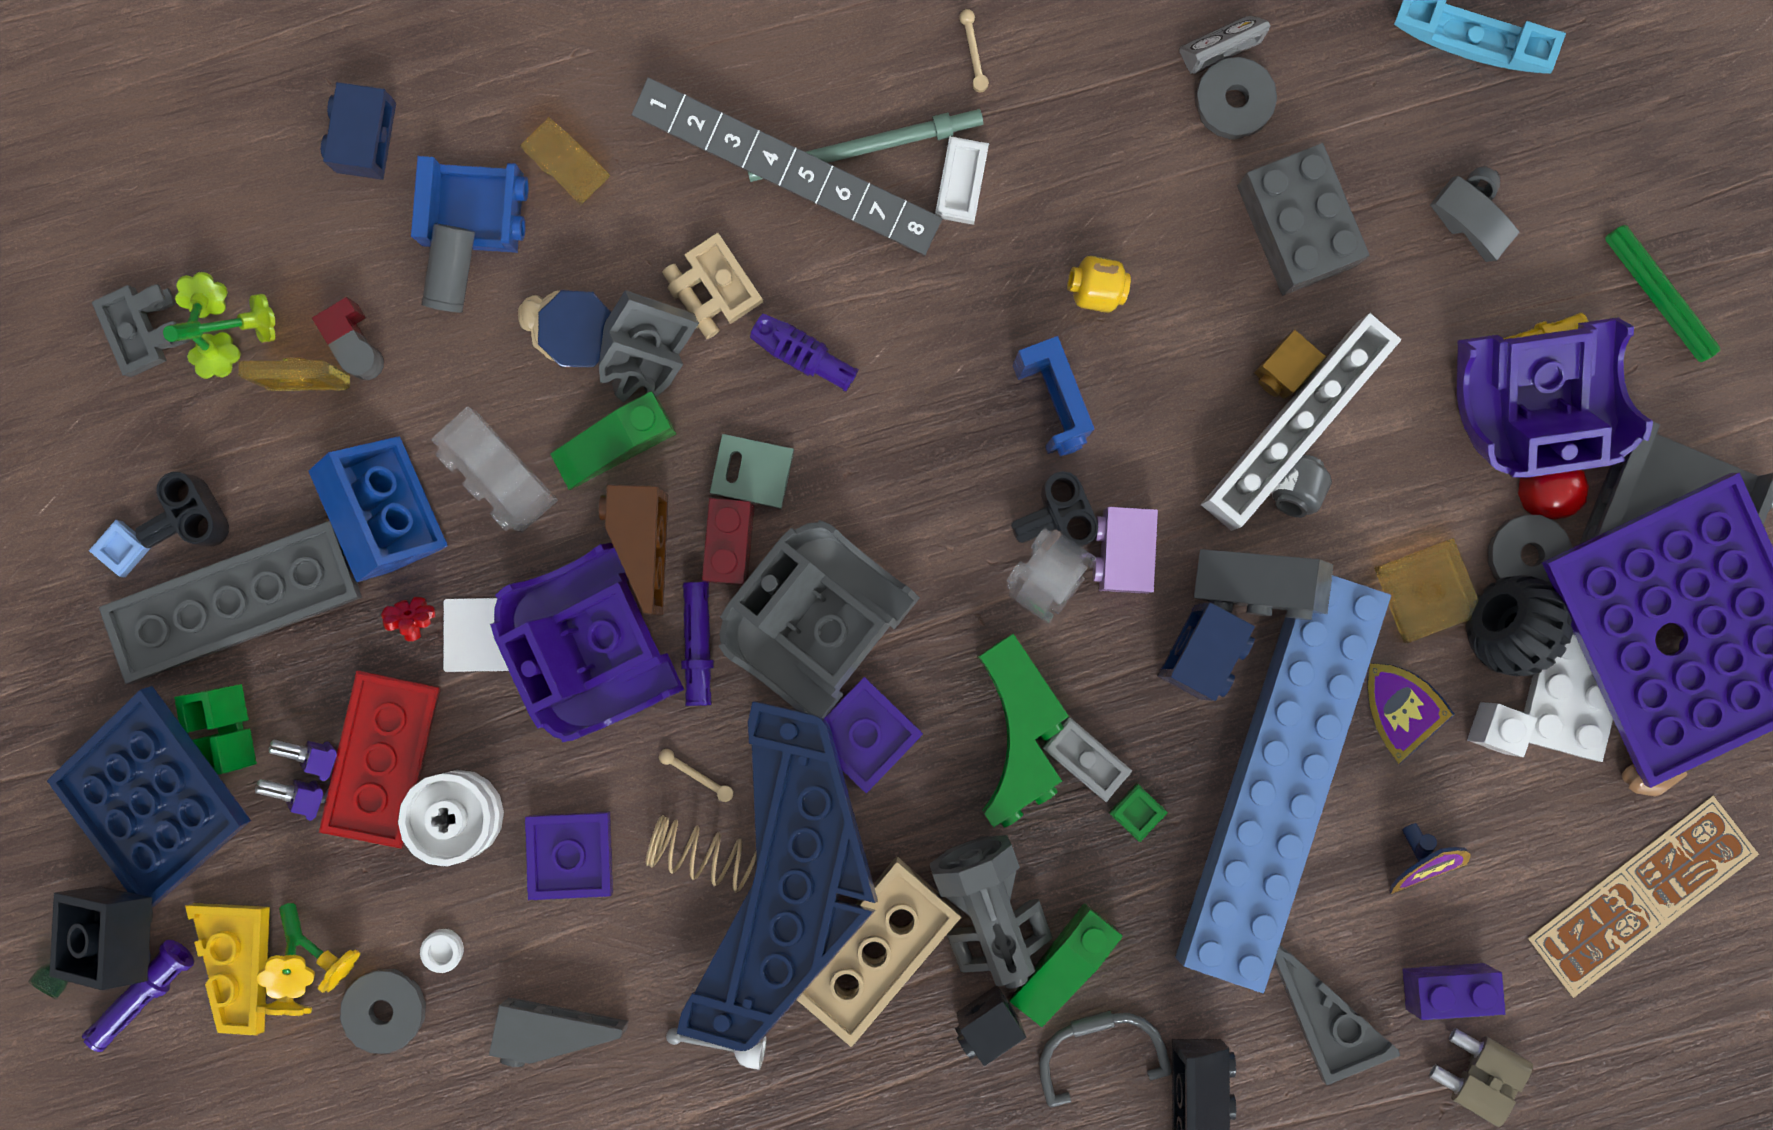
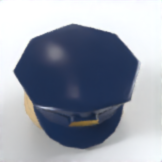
M561 290L554 291L544 298L532 295L526 298L519 306L518 319L521 328L531 331L533 346L542 352L546 358L555 361L560 367H595L599 362L603 329L611 311L600 301L594 292Z

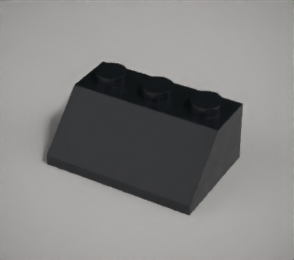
M1172 1039V1130H1230V1120L1236 1119L1237 1112L1235 1096L1230 1094V1078H1235L1236 1059L1234 1052H1229V1047L1222 1039Z

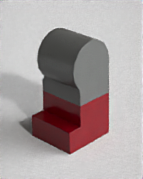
M345 297L313 316L312 320L340 366L347 373L361 380H371L381 374L384 368V359L379 350L367 342L357 323L366 318L357 303Z

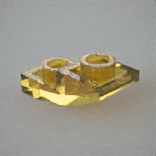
M549 117L520 145L548 176L552 175L580 205L611 176L578 142Z

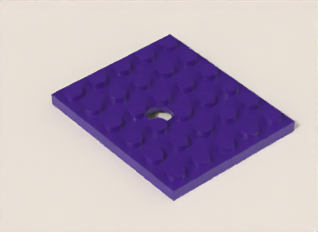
M1729 473L1542 562L1554 591L1558 592L1567 606L1572 619L1571 627L1636 771L1645 786L1652 788L1773 731V546L1740 473ZM1675 623L1683 630L1684 638L1680 641L1678 652L1665 655L1658 650L1655 637L1657 631L1663 625Z

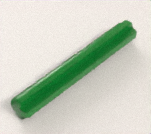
M1621 225L1610 232L1605 238L1606 242L1697 361L1703 362L1716 355L1720 351L1718 343L1629 227Z

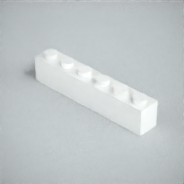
M1371 313L1359 320L1201 505L1231 531L1241 528L1402 339Z

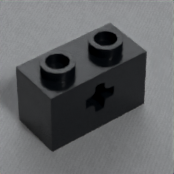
M994 986L956 1012L959 1026L955 1028L959 1035L957 1040L970 1059L977 1056L983 1066H986L1027 1038L1020 1018L998 986Z

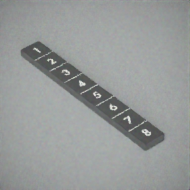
M649 77L631 114L633 117L924 256L943 219Z

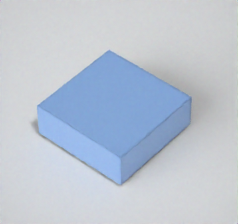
M115 520L89 551L116 575L126 577L151 548H145L137 540L136 532L123 521Z

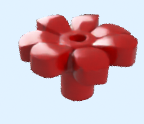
M414 597L410 605L407 600L395 603L394 607H385L381 616L383 626L387 631L399 629V633L404 635L406 641H416L421 637L420 628L429 626L431 624L430 619L436 617L434 606L427 605L425 598Z

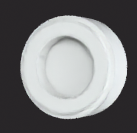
M435 930L427 936L421 945V960L433 972L445 973L451 971L462 959L464 952L463 942L459 935L452 930Z

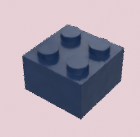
M1211 602L1194 605L1157 677L1201 700L1216 701L1218 696L1225 697L1234 682L1235 675L1231 671L1238 658L1244 660L1254 644L1255 638L1250 635L1255 626Z

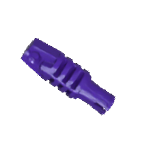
M762 314L751 330L750 338L773 357L782 360L787 365H791L794 369L803 372L808 377L810 375L813 377L817 374L843 389L844 392H847L850 383L853 382L859 369L853 368L829 354V348L826 347V344L817 341L812 336H808L793 325L766 314Z

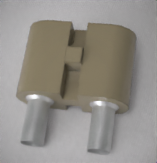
M1455 1028L1449 1036V1041L1472 1054L1466 1072L1463 1070L1460 1077H1457L1435 1064L1430 1071L1429 1077L1452 1090L1451 1099L1493 1125L1500 1127L1507 1120L1516 1104L1514 1099L1518 1091H1523L1532 1073L1533 1063L1487 1036L1478 1041Z

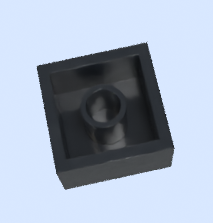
M102 886L55 892L53 898L49 977L98 990H107L148 981V965L151 959L149 950L150 925L153 918L151 908L152 897Z

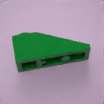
M651 391L616 409L550 455L565 484L571 490L677 433L659 399Z
M1084 903L1034 967L1035 972L1028 976L1029 979L1025 984L1019 986L1009 999V1002L1039 1026L1043 1027L1098 970L1122 939L1123 935L1117 928Z

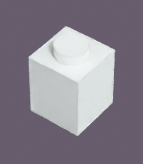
M1480 702L1467 741L1505 755L1524 757L1537 718L1498 703Z

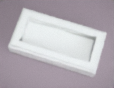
M949 137L935 215L945 220L974 225L989 143Z

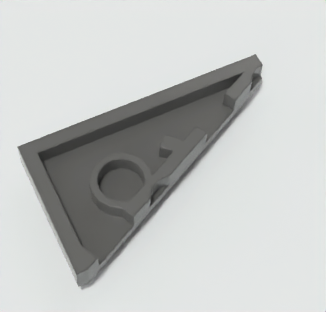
M1279 945L1274 963L1320 1077L1326 1085L1401 1056L1399 1050L1393 1044L1386 1040L1291 953Z

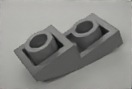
M1459 176L1452 177L1430 204L1452 234L1464 233L1485 262L1497 261L1519 233V230L1488 197Z

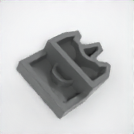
M625 290L604 325L599 360L600 383H607L613 380L614 394L622 402H625L638 388L643 386L646 394L652 391L658 397L672 383L683 366L679 354L699 324L695 314Z

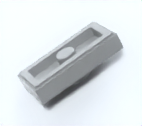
M1068 717L1063 722L1064 729L1051 737L1042 748L1103 801L1107 802L1130 775L1132 770L1073 719Z

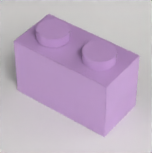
M1107 507L1103 510V517L1097 516L1098 532L1095 540L1101 541V557L1094 558L1093 581L1099 582V591L1145 594L1154 592L1158 510Z

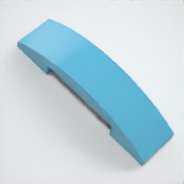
M1447 0L1402 1L1394 23L1398 28L1441 50L1501 68L1550 74L1554 69L1566 35L1564 32L1526 21L1523 27L1512 25L1445 4Z

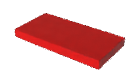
M360 670L356 671L319 833L400 849L404 847L398 825L400 806L409 790L419 783L441 687Z

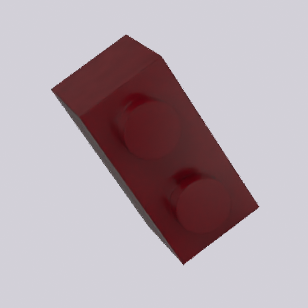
M709 498L702 581L743 586L747 581L754 518V505L750 501Z

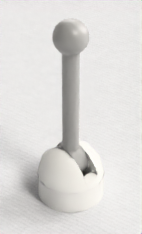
M671 1028L666 1034L667 1041L672 1045L685 1042L732 1051L740 1065L760 1070L766 1048V1036L752 1049L736 1051L676 1034L678 1028Z

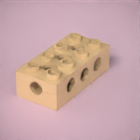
M897 856L873 883L878 902L872 903L860 899L856 903V905L875 909L876 911L797 999L798 1002L850 1047L855 1044L961 918L957 907L945 897H941L936 889ZM899 909H905L913 915L912 921L903 927L894 925L890 920L891 914ZM870 942H879L886 948V952L879 958H871L864 953L863 948ZM843 974H850L858 980L859 984L853 989L845 990L837 984L836 979Z

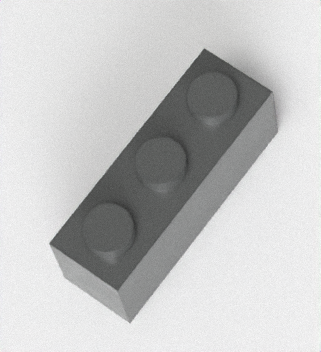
M1200 549L1194 598L1207 601L1208 603L1211 602L1227 612L1233 611V605L1247 606L1246 613L1272 616V609L1287 610L1286 617L1312 620L1313 613L1328 614L1334 564L1320 559Z

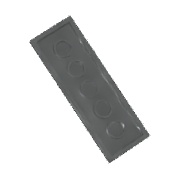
M328 521L100 606L99 610L125 684H133L363 597L331 522Z

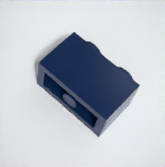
M336 82L335 94L330 96L327 106L330 119L328 134H325L321 141L323 162L336 173L384 180L396 108L395 100L385 89Z

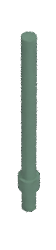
M980 109L949 116L947 112L932 116V121L806 151V153L830 163L936 137L937 140L949 138L950 136L953 137V132L983 125V117ZM748 172L750 182L763 179Z

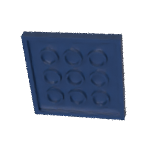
M153 686L139 690L47 780L126 891L152 897L151 908L155 907L251 821Z

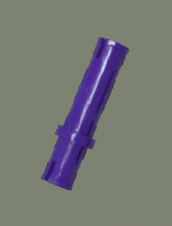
M704 582L683 583L685 661H681V669H685V706L712 705L710 669L714 668V660H710L709 583Z

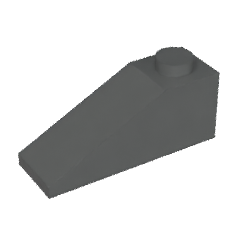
M508 997L498 1008L489 1056L500 1058V1063L504 1065L522 1067L525 1063L531 1064L620 1039L627 1030L629 1021Z

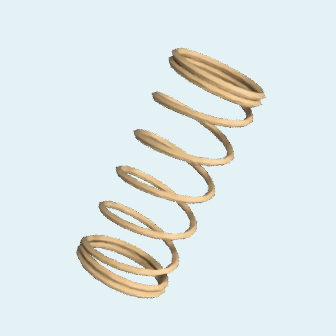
M664 815L659 817L648 847L645 860L646 866L652 868L656 865L671 838L668 869L671 874L675 873L683 863L693 842L690 859V877L692 880H695L702 873L715 846L711 882L713 886H717L725 876L737 851L733 875V890L737 893L742 889L757 857L755 852L744 878L737 888V876L742 850L741 838L736 841L721 875L715 882L716 864L721 840L720 832L716 833L698 872L694 876V860L700 830L699 826H695L679 862L672 870V856L678 820L675 819L665 839L669 818L668 816L664 817Z

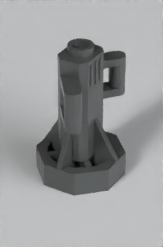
M1008 836L980 837L948 849L930 863V868L940 896L946 897L968 914L974 924L971 927L954 928L947 934L960 972L991 971L996 986L1005 985L1006 988L1022 986L1028 981V976L1035 972L1030 956L1053 937L1039 899L1029 900L1015 911L1012 909L1010 899L1016 870L1020 866ZM1029 919L1034 934L1024 941L1019 925ZM980 941L985 956L972 957L967 942Z

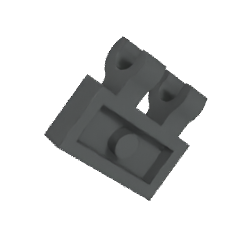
M155 284L138 293L136 288L127 285L92 301V305L122 375L133 377L167 361L162 351L163 349L177 347L192 340L168 342L164 338V328L176 324L175 321L167 322L153 330L147 313L161 311L176 304L169 288L162 290L159 284Z

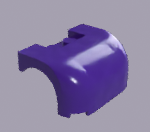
M1617 317L1578 323V329L1503 339L1499 335L1458 340V408L1463 426L1475 450L1496 470L1507 473L1512 477H1535L1610 466L1624 462V456L1635 450L1642 440L1649 441L1653 427V421L1643 415L1631 401L1625 384L1624 354L1630 338L1634 335V326Z
M612 543L600 544L583 557L545 575L509 584L495 595L497 601L494 607V623L490 624L495 642L528 714L538 729L544 728L553 737L562 739V742L573 741L601 730L684 690L668 653L659 654L628 587L627 582L629 579Z

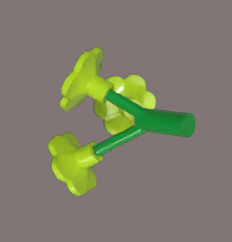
M198 272L193 277L185 275L178 279V292L175 300L180 307L189 309L190 315L186 323L166 326L163 330V335L168 342L192 339L196 343V347L189 351L187 357L188 361L195 366L196 374L201 378L208 379L214 375L217 377L228 376L232 371V364L236 363L241 355L237 346L233 345V339L229 334L220 332L213 336L203 333L240 327L241 330L254 328L260 342L275 340V316L264 294L250 296V312L238 314L237 318L201 324L198 322L199 318H205L209 314L219 315L224 312L226 308L224 299L228 293L226 286L220 282H214L212 276L205 272Z

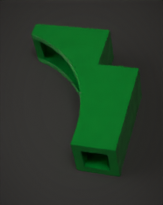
M1014 634L1008 635L977 656L998 692L1004 710L1007 729L1006 758L1003 771L996 789L982 809L993 828L998 824H1001L1003 828L1010 826L1024 815L1021 811L1022 808L1034 800L1037 805L1046 802L1058 793L1055 786L1062 782L1035 739L1041 736L1046 741L1064 729L1061 722L1069 716Z

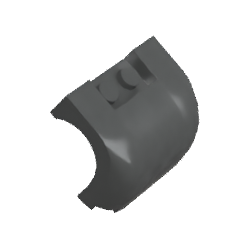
M821 520L816 523H807L795 530L791 528L778 540L728 603L720 616L723 621L719 634L721 642L719 648L729 660L767 685L795 710L817 715L824 719L843 696V693L839 691L887 629L892 627L895 630L920 597L912 589L865 555L831 524Z

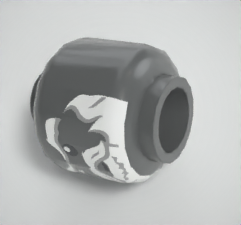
M1303 455L1271 492L1273 499L1276 501V507L1283 513L1296 518H1302L1318 512L1332 484L1331 475L1320 459L1311 455Z

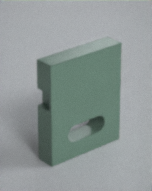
M722 434L710 494L782 509L794 449ZM735 453H740L742 460L738 479L734 483H729L727 475L731 457Z

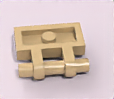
M716 233L684 254L692 269L682 274L676 264H672L662 271L669 282L668 290L675 299L679 298L688 312L695 314L699 322L696 328L701 330L706 339L712 338L720 331L712 319L719 312L722 311L728 322L732 324L763 303L762 297L719 233ZM701 281L712 296V299L704 304L701 303L693 291V287Z

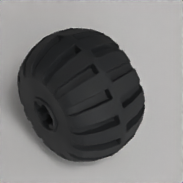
M1524 575L1498 579L1496 583H1491L1484 588V593L1481 596L1478 594L1473 601L1474 607L1469 609L1467 615L1466 631L1468 641L1479 660L1493 671L1516 677L1541 673L1542 670H1547L1556 663L1555 659L1557 657L1561 658L1567 650L1565 645L1571 642L1573 635L1572 619L1567 606L1558 592L1554 591L1553 586L1544 580Z

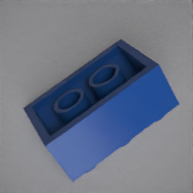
M400 436L328 452L308 471L356 582L393 572L448 546Z

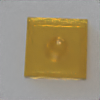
M283 358V361H239V376L270 391L347 390V388H350V374L323 360Z
M1454 538L1374 567L1383 592L1391 595L1389 607L1404 643H1410L1470 620L1479 601Z

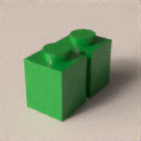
M242 684L174 697L178 721L187 733L205 728L207 730L218 729L217 734L192 739L217 775L257 764L250 728L244 729L242 723L249 720Z

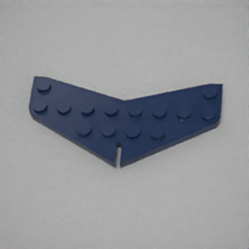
M757 701L752 702L748 719L749 744H752L757 857L755 877L752 887L696 991L691 994L682 1010L676 1033L736 1051H747L756 1046L876 911L875 909L838 900L839 894L872 903L878 902L829 724L825 719L817 715Z

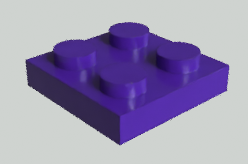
M865 677L824 718L830 726L842 771L865 793L923 735Z
M610 812L529 815L525 817L528 900L608 897L613 895Z

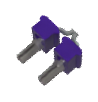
M272 740L270 743V754L300 762L304 772L318 775L322 781L327 780L330 777L332 768L334 769L337 753L328 741L323 744L307 741L306 746H298L278 740ZM260 779L256 783L258 786H255L257 794L287 801L286 804L290 812L305 815L309 821L316 818L320 803L326 802L328 794L327 790L323 796V791L315 780L310 783L294 780L291 786Z

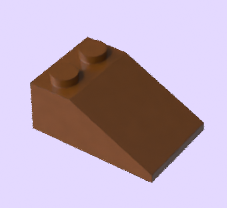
M607 485V494L600 496V520H605V528L643 613L663 616L669 495L659 487Z

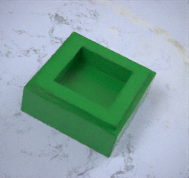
M1136 783L1108 813L1137 841L1141 842L1168 812Z

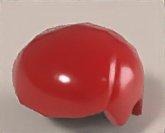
M1583 470L1535 477H1521L1518 495L1524 509L1530 514L1542 515L1551 520H1558L1575 515L1587 503L1589 485Z

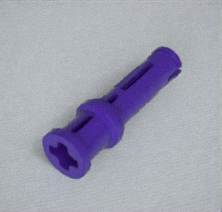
M174 940L164 941L160 945V952L148 965V981L131 984L102 1016L82 1034V1038L85 1039L83 1042L93 1051H104L113 1039L126 1028L153 998L165 995L170 990V983L182 971H187L194 965V958L186 947Z

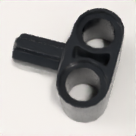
M1065 471L1056 472L1043 485L1041 496L1044 508L1016 519L1011 523L1013 534L1019 543H1025L1054 530L1064 545L1075 549L1084 547L1093 541L1098 532L1097 519L1081 482L1075 475ZM1061 481L1069 485L1072 492L1069 501L1059 502L1054 499L1051 494V486L1054 482ZM1077 518L1085 522L1088 531L1084 539L1077 540L1069 535L1067 525L1070 519Z
M170 472L160 478L156 489L164 512L135 529L137 540L145 548H152L178 533L182 540L191 544L216 546L226 539L229 533V524L210 488L203 479L182 472ZM184 483H187L189 488L188 495L183 501H180L178 490ZM203 518H206L208 530L201 537L198 533V524Z

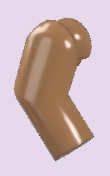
M1634 764L1627 767L1622 773L1623 781L1629 784V789L1632 792L1654 797L1662 795L1687 776V772H1684L1649 788L1644 785Z

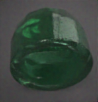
M50 963L45 964L33 974L28 983L49 997L58 999L65 990L68 981L49 977Z

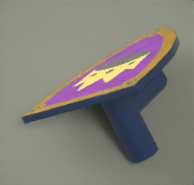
M1370 664L1368 692L1371 713L1376 729L1386 747L1398 764H1401L1455 714L1443 697L1427 681L1412 671L1395 665Z
M1417 823L1408 825L1402 831L1418 862L1396 878L1389 891L1393 894L1465 866L1469 862L1471 854L1465 847L1442 848L1434 852L1437 846L1436 838L1431 834L1423 835Z

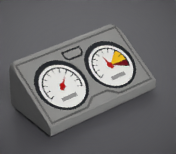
M1246 16L1181 46L1179 52L1190 74H1195L1223 59L1230 58L1260 44L1269 31L1270 24L1267 20Z

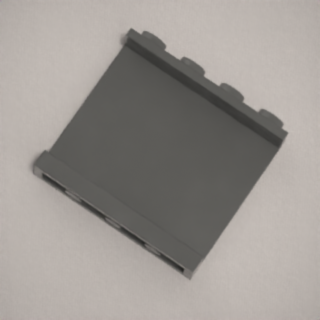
M1653 422L1649 441L1642 440L1635 450L1624 456V462L1610 465L1579 545L1729 473L1741 474L1764 525L1769 510L1773 508V473L1757 476L1657 434L1660 424Z

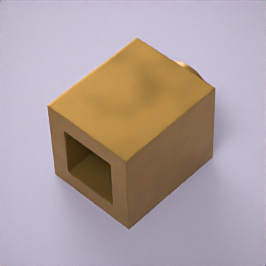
M1293 330L1256 369L1254 374L1260 378L1258 382L1267 393L1274 397L1279 395L1285 399L1296 391L1326 356L1296 330Z

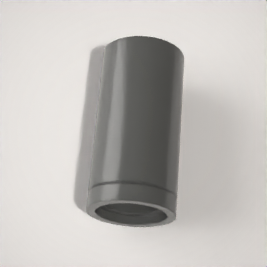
M434 223L421 305L443 311L463 312L475 231Z

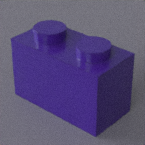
M1485 963L1403 968L1406 1010L1420 1020L1506 1015L1502 972Z

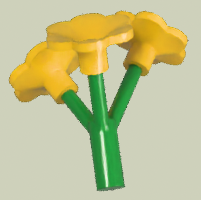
M287 903L279 907L287 943L285 956L275 955L268 958L265 968L258 972L256 979L259 985L266 987V994L269 997L277 999L272 1003L256 1006V1012L267 1015L300 1016L312 1013V1007L304 1006L294 1001V998L304 995L306 986L312 984L315 976L314 971L306 966L305 959L295 955L296 946L301 945L317 958L316 964L326 971L324 979L318 986V990L322 993L325 991L330 992L334 989L339 981L350 973L354 963L360 956L358 950H349L341 958H337L329 950L323 952L303 935L296 904Z

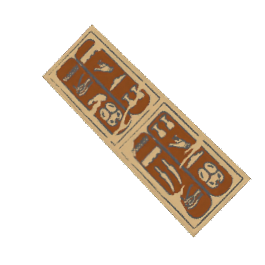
M1713 795L1528 939L1574 998L1759 854Z

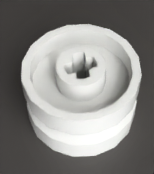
M454 770L424 778L413 786L401 803L398 825L402 841L414 856L428 864L450 866L465 862L479 855L493 844L502 828L504 810L500 794L489 780L475 772ZM449 814L455 815V823L450 820Z

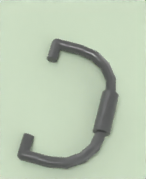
M1111 1011L1070 1021L1071 1025L1057 1031L1045 1044L1039 1060L1040 1080L1046 1103L1049 1107L1071 1103L1069 1092L1055 1095L1050 1078L1049 1062L1053 1051L1061 1041L1073 1035L1075 1038L1113 1028L1115 1027L1114 1024L1120 1023L1138 1026L1150 1036L1160 1064L1158 1068L1147 1070L1149 1080L1166 1077L1172 1073L1166 1046L1158 1030L1143 1017L1131 1013L1111 1014Z

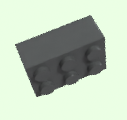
M1323 143L1249 171L1237 185L1282 296L1355 268L1370 256Z

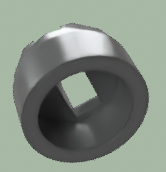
M1488 166L1478 167L1470 173L1466 181L1492 200L1500 188L1501 178L1496 170L1487 168ZM1481 179L1488 182L1485 189L1477 186Z

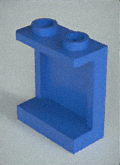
M418 156L411 237L421 246L430 247L434 223L475 231L473 250L518 253V242L524 240L526 230L525 218L521 216L522 201H527L528 178L524 176L516 163H507L506 169L442 165L434 157Z
M1056 336L1019 350L1012 365L1017 379L1020 380L1041 372L1064 430L1063 433L1053 436L1046 444L1047 454L1058 451L1059 456L1063 457L1082 449V446L1087 444L1086 438L1095 429L1059 337Z

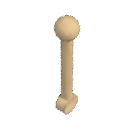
M965 9L960 13L959 19L965 25L975 74L972 86L976 92H984L988 88L989 81L983 75L972 24L975 20V15L970 9Z
M663 749L659 753V760L662 764H671L717 793L720 801L728 802L732 799L734 791L730 786H720L677 759L674 752L670 749Z

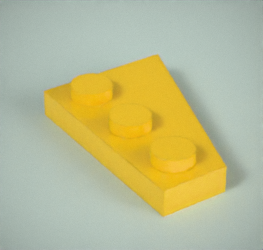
M202 903L185 905L188 920L194 919L199 939L194 942L198 957L203 956L209 979L205 986L217 1033L258 1035L265 1032V1013L256 1012V1006L266 1004V987L259 985L256 979L258 972L265 968L268 959L270 907Z

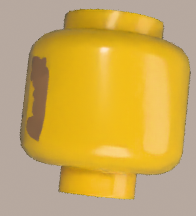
M1087 256L1082 260L1079 267H1072L1067 289L1073 292L1074 301L1077 306L1110 313L1118 305H1123L1126 302L1130 290L1131 277L1129 273H1125L1124 265L1117 260Z

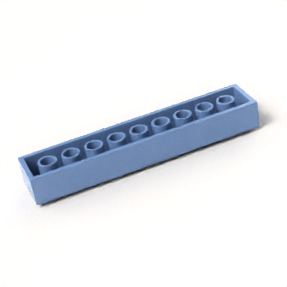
M1332 575L1328 614L1313 613L1312 620L1293 619L1285 616L1175 956L1184 967L1264 994L1391 598L1390 594Z

